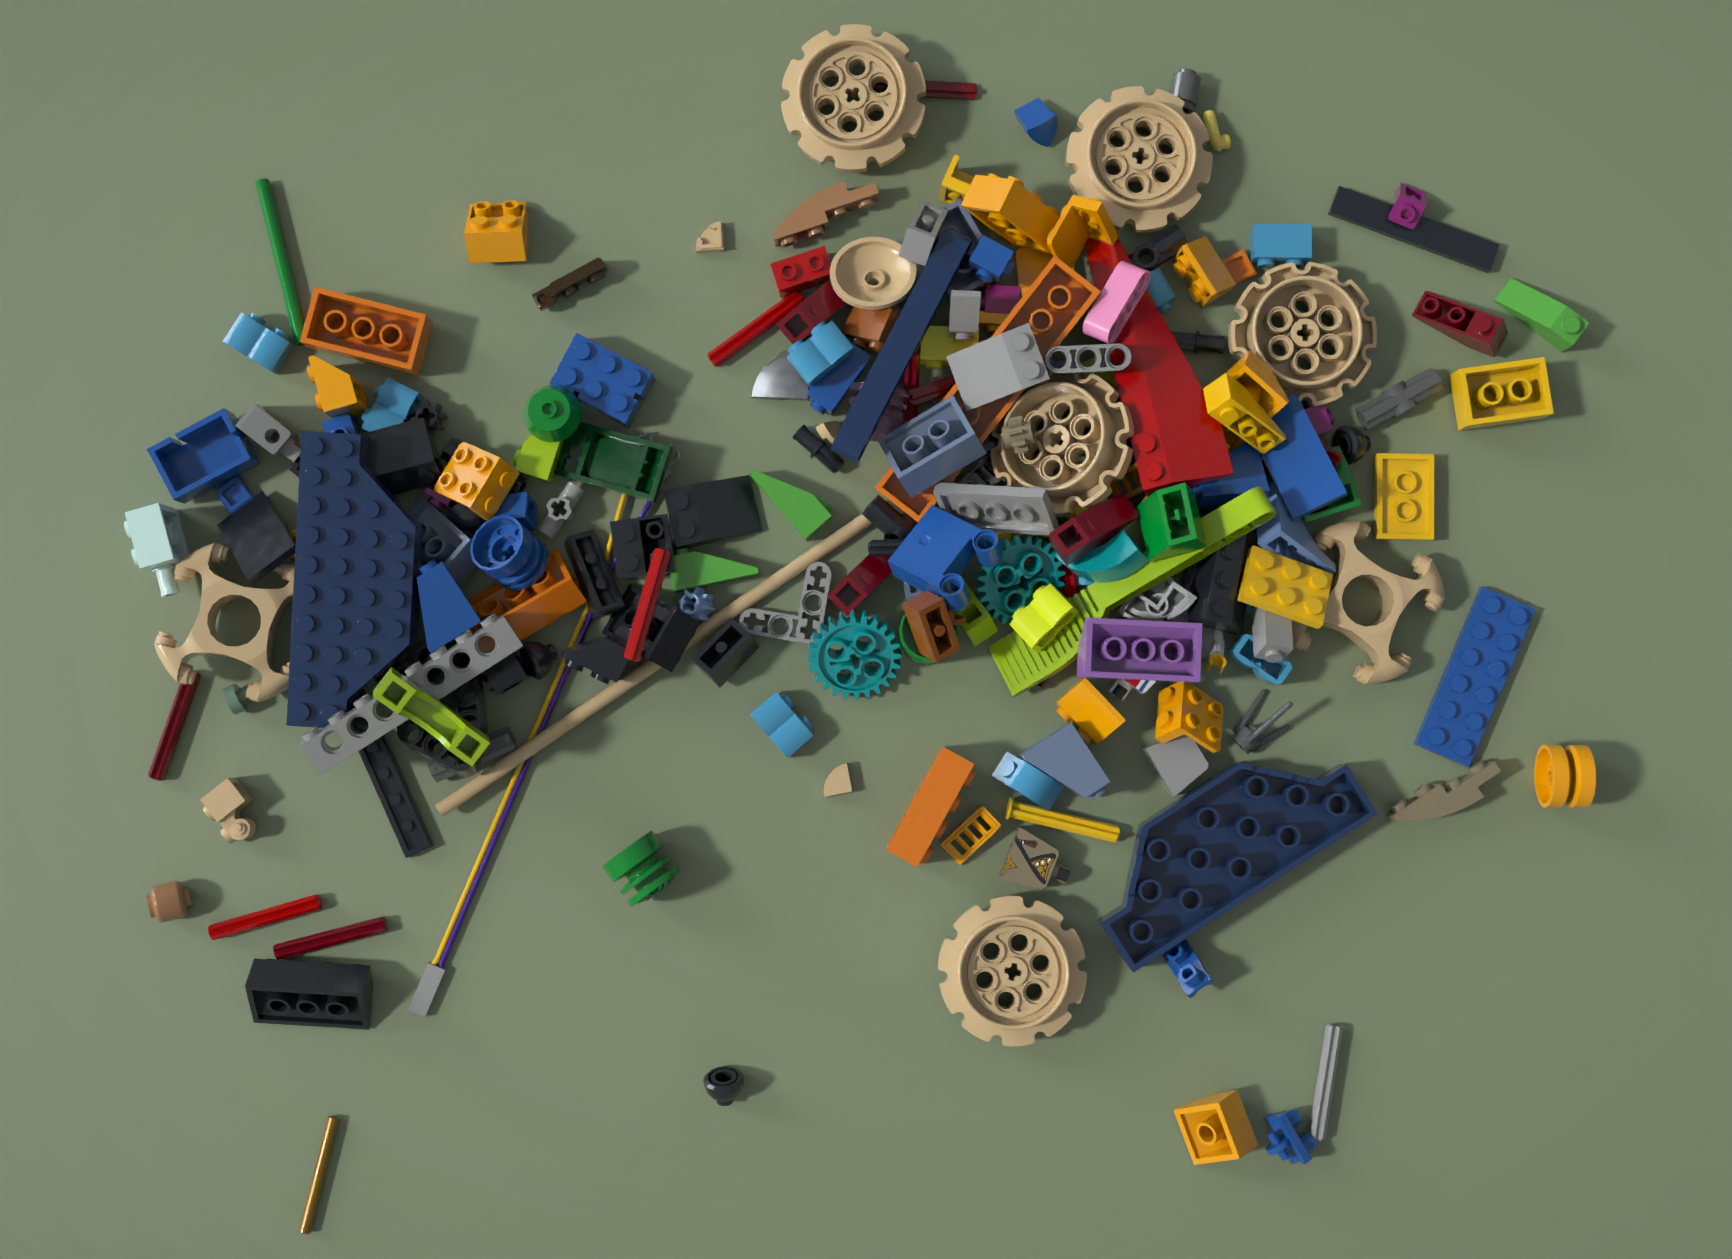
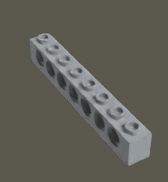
M494 613L481 621L482 627L474 633L469 629L456 637L457 643L447 649L444 645L430 654L432 659L421 665L420 662H417L404 671L406 673L405 677L439 700L523 647V644L504 615L502 614L497 617ZM483 636H490L495 640L494 647L489 651H483L478 647V641ZM458 652H465L470 657L469 663L464 667H458L452 661L453 656ZM433 668H439L444 672L445 676L441 682L433 683L427 677L428 672ZM366 694L353 703L355 708L345 714L341 710L328 719L329 725L321 730L316 726L303 734L304 740L300 743L299 747L320 776L408 720V718L398 715L394 711L388 715L380 714L376 708L380 701ZM355 717H363L367 720L368 727L363 731H356L351 726V721ZM331 733H337L342 737L343 743L338 747H330L326 743V736Z

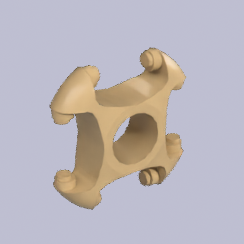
M1352 520L1326 527L1317 532L1313 539L1322 552H1325L1326 549L1331 550L1333 545L1337 550L1335 561L1337 573L1333 574L1322 627L1343 634L1369 655L1371 665L1367 663L1359 664L1354 671L1353 677L1363 685L1377 684L1401 676L1408 672L1412 658L1403 653L1393 654L1392 658L1389 656L1391 636L1400 614L1419 591L1425 594L1422 599L1425 602L1424 606L1437 612L1445 601L1444 587L1433 559L1424 554L1418 553L1411 564L1414 567L1413 571L1418 574L1416 580L1398 576L1370 561L1356 548L1354 540L1357 542L1360 539L1365 540L1371 527L1361 520ZM1361 578L1370 581L1377 587L1382 596L1383 607L1380 616L1370 626L1356 624L1346 615L1343 609L1342 595L1344 588L1352 579ZM1292 620L1293 647L1306 651L1312 642V638H1310L1311 633L1306 631L1307 625Z
M215 542L195 550L175 565L174 579L189 582V579H194L196 572L200 573L202 577L200 610L186 642L181 647L175 648L177 640L173 639L174 635L159 631L154 646L162 665L177 683L192 685L195 680L196 671L193 670V666L189 665L188 662L196 656L231 657L255 667L262 675V682L255 680L253 684H249L246 698L262 702L288 689L290 663L287 662L286 666L281 665L280 672L277 673L273 665V649L276 631L288 605L293 601L295 562L287 560L280 566L279 575H282V580L289 581L283 588L259 589L243 587L227 581L216 574L215 563L221 564L222 561H227L230 548ZM237 599L251 600L258 607L261 615V625L257 635L250 642L241 646L225 645L218 637L215 628L216 617L220 609L228 602Z

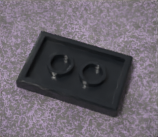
M263 491L217 524L219 531L247 580L253 585L295 554L296 542L270 498Z

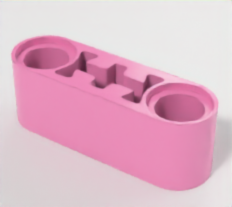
M1125 261L1119 262L1087 314L1083 323V333L1108 344L1114 343L1147 289L1150 281V272Z

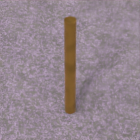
M328 1116L299 1228V1232L303 1234L311 1233L339 1123V1118L335 1116Z

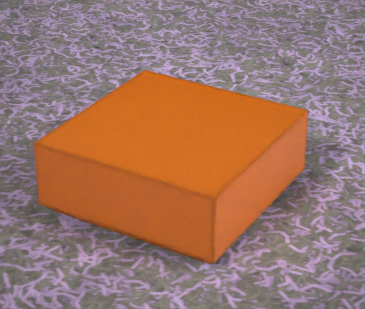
M1245 249L1221 260L1236 285L1257 274Z

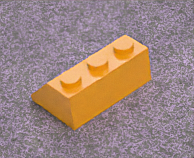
M1251 350L1226 372L1249 391L1270 418L1289 401L1272 369ZM1222 425L1225 440L1230 446L1228 452L1245 442Z

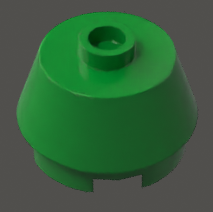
M543 386L534 391L526 401L524 407L526 427L533 436L542 441L559 442L565 440L576 431L580 424V403L570 390L562 386Z

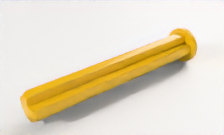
M1013 797L1009 798L1007 804L1006 820L1011 817L1113 843L1119 839L1120 827L1055 810L1047 811L1042 807L1014 801Z

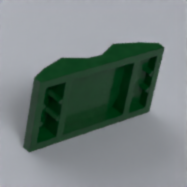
M580 422L576 431L564 440L554 474L589 486L607 489L629 497L656 503L673 447Z

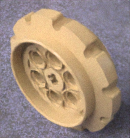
M842 25L840 33L836 36H832L829 31L825 30L812 37L802 46L804 58L802 60H791L782 82L783 92L790 95L787 100L781 102L783 118L790 135H801L798 146L810 159L820 165H825L827 161L833 160L835 161L836 170L840 172H866L868 170L867 166L871 161L877 162L880 167L891 163L906 151L903 140L906 137H917L925 118V105L918 102L919 98L926 96L925 80L919 63L916 61L912 63L906 61L910 55L909 48L897 37L886 31L881 36H873L872 27L868 25ZM863 66L865 68L863 74L855 76L850 73L853 67ZM834 76L839 79L835 86L828 87L824 84L828 77ZM877 83L887 84L888 88L882 93L873 91V87ZM858 95V102L856 100L849 102V96L856 97ZM830 104L835 107L830 115L820 113L824 105ZM873 111H881L884 114L883 118L879 121L870 120L869 115ZM852 121L857 124V128L852 132L842 130L843 125L847 122Z
M1142 86L1120 88L1112 92L1111 102H1104L1099 98L1089 105L1079 117L1077 126L1081 129V132L1071 133L1066 149L1065 165L1075 170V174H1072L1069 178V185L1074 195L1088 199L1093 197L1103 202L1116 230L1121 231L1125 224H1130L1133 226L1135 233L1159 231L1166 227L1168 223L1167 217L1180 221L1200 200L1201 194L1197 191V187H1206L1212 171L1213 155L1211 152H1206L1203 149V146L1209 140V135L1197 113H1184L1182 109L1185 104L1184 101L1172 93L1156 89L1153 95H1147ZM1139 127L1146 128L1150 135L1142 137L1137 134L1136 129ZM1113 137L1119 138L1123 142V146L1114 147L1109 139ZM1167 145L1171 148L1172 153L1168 155L1163 154L1158 146ZM1136 156H1141L1142 164L1137 163ZM1114 165L1118 168L1119 174L1110 175L1105 167ZM1162 172L1167 176L1168 181L1164 183L1159 182L1154 174ZM1138 183L1142 191L1134 193L1129 190L1128 184Z
M1292 262L1266 271L1262 276L1263 285L1252 282L1239 297L1234 311L1239 314L1240 319L1233 320L1229 324V350L1232 355L1237 354L1241 358L1251 350L1272 369L1287 397L1296 392L1300 402L1301 400L1307 401L1309 407L1327 405L1343 396L1342 386H1346L1349 389L1354 388L1368 371L1371 360L1367 358L1366 351L1373 350L1377 344L1375 317L1367 316L1364 313V308L1369 305V301L1362 290L1351 279L1344 283L1340 282L1337 279L1338 270L1314 262H1308L1304 270H1298L1295 263ZM1301 301L1305 303L1307 313H1300L1295 307V302ZM1321 315H1327L1332 319L1331 327L1323 325ZM1271 316L1280 317L1283 321V327L1277 328L1273 326ZM1300 330H1302L1303 335H1307L1308 337L1304 341L1302 336H1297V333ZM1322 343H1328L1333 347V355H1327L1323 352ZM1278 344L1282 346L1284 356H1276L1272 351V345ZM1298 358H1305L1309 362V370H1303L1298 366Z
M1049 371L1050 379L1025 389L994 428L992 436L998 439V444L991 449L990 453L994 473L998 479L1007 481L1006 486L1046 489L1056 517L1072 516L1075 513L1077 505L1086 510L1095 507L1112 493L1111 481L1115 478L1123 479L1133 454V449L1126 445V441L1129 437L1134 436V425L1128 406L1122 402L1116 403L1119 392L1099 376L1090 374L1085 379L1083 372L1053 373ZM1070 409L1069 416L1063 419L1064 412ZM1022 415L1024 422L1032 421L1036 442L1030 444L1028 452L1015 454L1014 448L1006 449L1002 427L1008 426V418ZM1044 421V427L1037 431L1039 424ZM1091 425L1090 432L1084 435V429ZM1039 449L1038 457L1033 460L1034 452ZM1086 453L1085 461L1079 464L1080 456ZM1060 465L1059 473L1053 477L1054 469Z
M1004 895L990 898V907L987 910L980 909L978 905L970 907L953 923V927L957 930V935L954 938H944L939 952L938 969L947 973V978L939 983V987L950 1013L961 1012L964 1014L961 1025L969 1033L986 1042H989L993 1036L999 1035L1003 1046H1025L1035 1042L1034 1037L1037 1032H1043L1047 1037H1050L1064 1027L1072 1018L1068 1011V1006L1071 1003H1081L1086 988L1087 973L1084 970L1078 969V962L1085 959L1086 955L1076 931L1072 927L1067 929L1061 928L1060 924L1063 916L1057 910L1039 900H1034L1031 906H1024L1021 896ZM1017 934H1022L1026 937V945L1022 949H1014L1011 946V940ZM991 942L997 944L999 951L995 957L988 958L984 956L983 948L986 944ZM1045 955L1048 959L1045 968L1035 969L1032 964L1035 956ZM1012 963H1015L1016 968L1020 971L1009 977L1005 968H1010ZM983 971L992 974V981L987 986H980L976 983L977 975ZM1032 983L1041 986V993L1035 998L1026 996V988ZM1003 992L1013 994V1001L1008 1006L998 1004V997Z

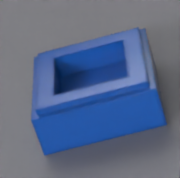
M236 475L214 491L230 515L255 497L239 475Z

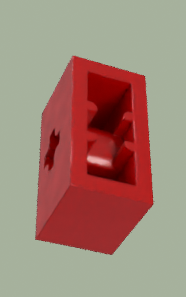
M825 246L770 263L780 298L788 296L795 290L800 292L822 285L830 279L831 263Z

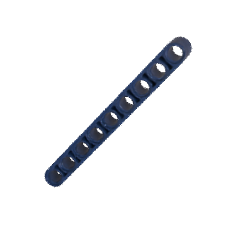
M949 227L944 229L832 443L831 451L856 463L859 462L958 273L973 239Z

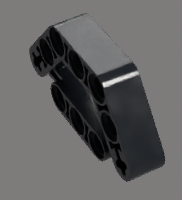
M426 639L395 668L396 671L406 676L404 671L417 662H420L421 665L424 664L425 658L431 654L427 648ZM456 640L446 643L445 647L447 649L457 643ZM458 652L453 656L452 661L456 666L464 667L469 663L470 657L465 652ZM439 668L431 669L427 674L428 679L432 682L442 670ZM482 673L452 691L455 713L468 722L477 720L478 725L476 728L487 734L488 724ZM470 692L475 693V697L470 703H463V698L466 694ZM410 719L397 726V735L400 741L410 750L462 777H471L479 770V759L473 766L464 763L459 764L453 758L454 754L446 747H444L441 753L433 754L434 746L441 742ZM419 729L420 734L418 738L408 741L409 734L413 730Z

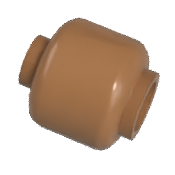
M178 881L153 886L151 894L146 895L151 918L156 917L161 923L185 917L187 915V906L193 905L189 888L183 889Z

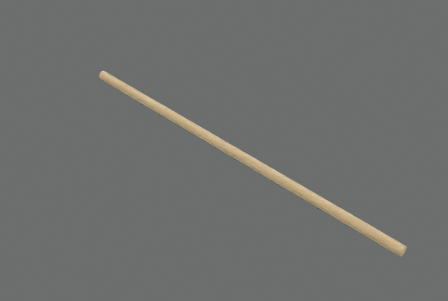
M862 514L708 618V621L699 624L695 635L688 643L685 651L725 625L731 617L734 619L806 570L810 564L819 561L869 527L872 523ZM650 660L645 661L620 678L618 682H614L435 804L437 810L442 816H445L662 667Z

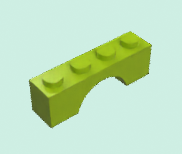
M392 667L373 690L374 698L398 715H402L421 726L439 740L450 752L470 766L475 764L490 744L489 737Z

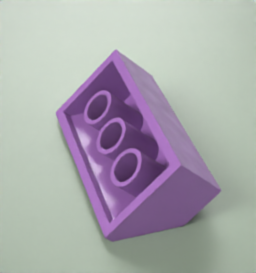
M1086 618L1078 646L1077 677L1200 682L1203 623Z

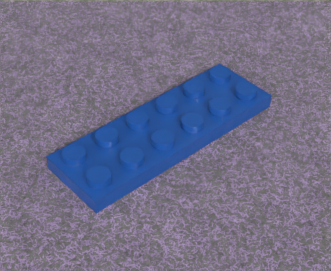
M1483 586L1479 587L1416 736L1414 745L1462 766L1470 767L1536 609Z

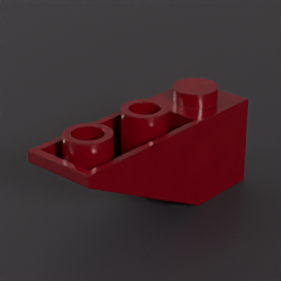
M829 279L776 323V325L793 345L800 339L804 340L811 334L814 327L823 321L825 322L844 306L846 302L836 294Z
M1428 291L1424 292L1412 314V317L1464 346L1494 358L1508 334L1504 319Z
M1123 493L1074 516L1049 533L1050 544L1065 565L1068 566L1139 518V515Z
M866 556L827 595L828 599L849 617L851 610L855 611L891 575L892 570L888 563L891 556Z

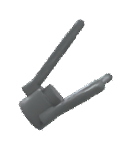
M1261 690L1241 722L1233 729L1236 734L1232 739L1247 754L1252 750L1256 752L1261 746L1290 729V726L1286 724L1265 737L1261 734L1293 706L1292 702L1286 703L1257 729L1252 724L1246 727L1266 694V690Z

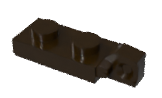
M598 257L551 282L549 286L532 294V297L541 311L555 306L556 299L559 296L569 297L579 291V285L587 281L589 284H593L604 277L603 273L608 269L603 260Z

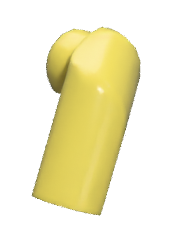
M1212 110L1203 112L1201 119L1208 132L1212 148L1218 152H1221L1222 149H1229L1231 147L1230 136L1228 134L1220 135L1215 112Z

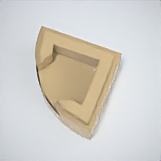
M722 221L712 223L701 233L696 242V253L725 251Z
M838 421L825 422L816 427L822 439L827 438L831 443H833L840 429Z
M847 763L836 767L828 775L824 784V797L852 792Z

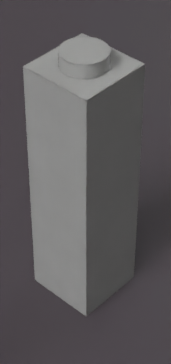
M1251 605L1254 658L1265 659L1270 663L1282 662L1294 649L1292 620Z

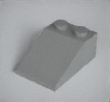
M1029 323L946 356L966 411L1050 379Z

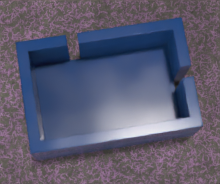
M576 333L549 384L562 386L570 390L583 405L630 428L641 407L638 400L634 399L635 394L644 401L656 378L653 372Z
M223 408L176 433L177 439L187 443L185 445L174 438L168 437L147 449L173 500L185 504L227 482L236 475H240L260 464L250 442L243 438L246 436L245 433L235 426L238 420L234 413Z

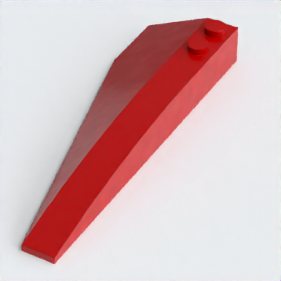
M1088 237L1085 249L1093 285L1102 291L1119 262L1125 261L1130 264L1132 262L1118 238L1114 245ZM1146 289L1119 336L1112 344H1123L1131 352V362L1123 370L1114 371L1121 402L1128 406L1133 419L1134 436L1130 437L1142 488L1146 496L1149 497L1160 489L1181 483H1186L1189 487L1232 476L1234 471L1222 425L1208 414L1203 388ZM1116 348L1110 352L1112 364L1117 366L1122 363L1124 355L1120 349Z

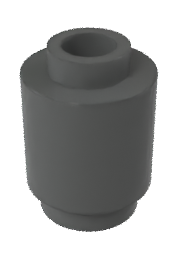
M1183 68L1173 74L1170 93L1184 101L1183 112L1189 114L1192 113L1193 107L1197 104L1201 78L1196 75V71Z

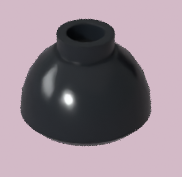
M1340 426L1333 435L1332 447L1339 445L1348 465H1352L1358 462L1370 450L1371 441L1367 435H1364L1355 427Z
M531 641L523 643V647L520 648V655L525 668L537 680L544 678L552 669L554 660L558 659L557 651L551 643L545 645L541 642Z
M717 1067L704 1076V1087L718 1105L728 1106L734 1102V1099L742 1091L744 1075L733 1067Z

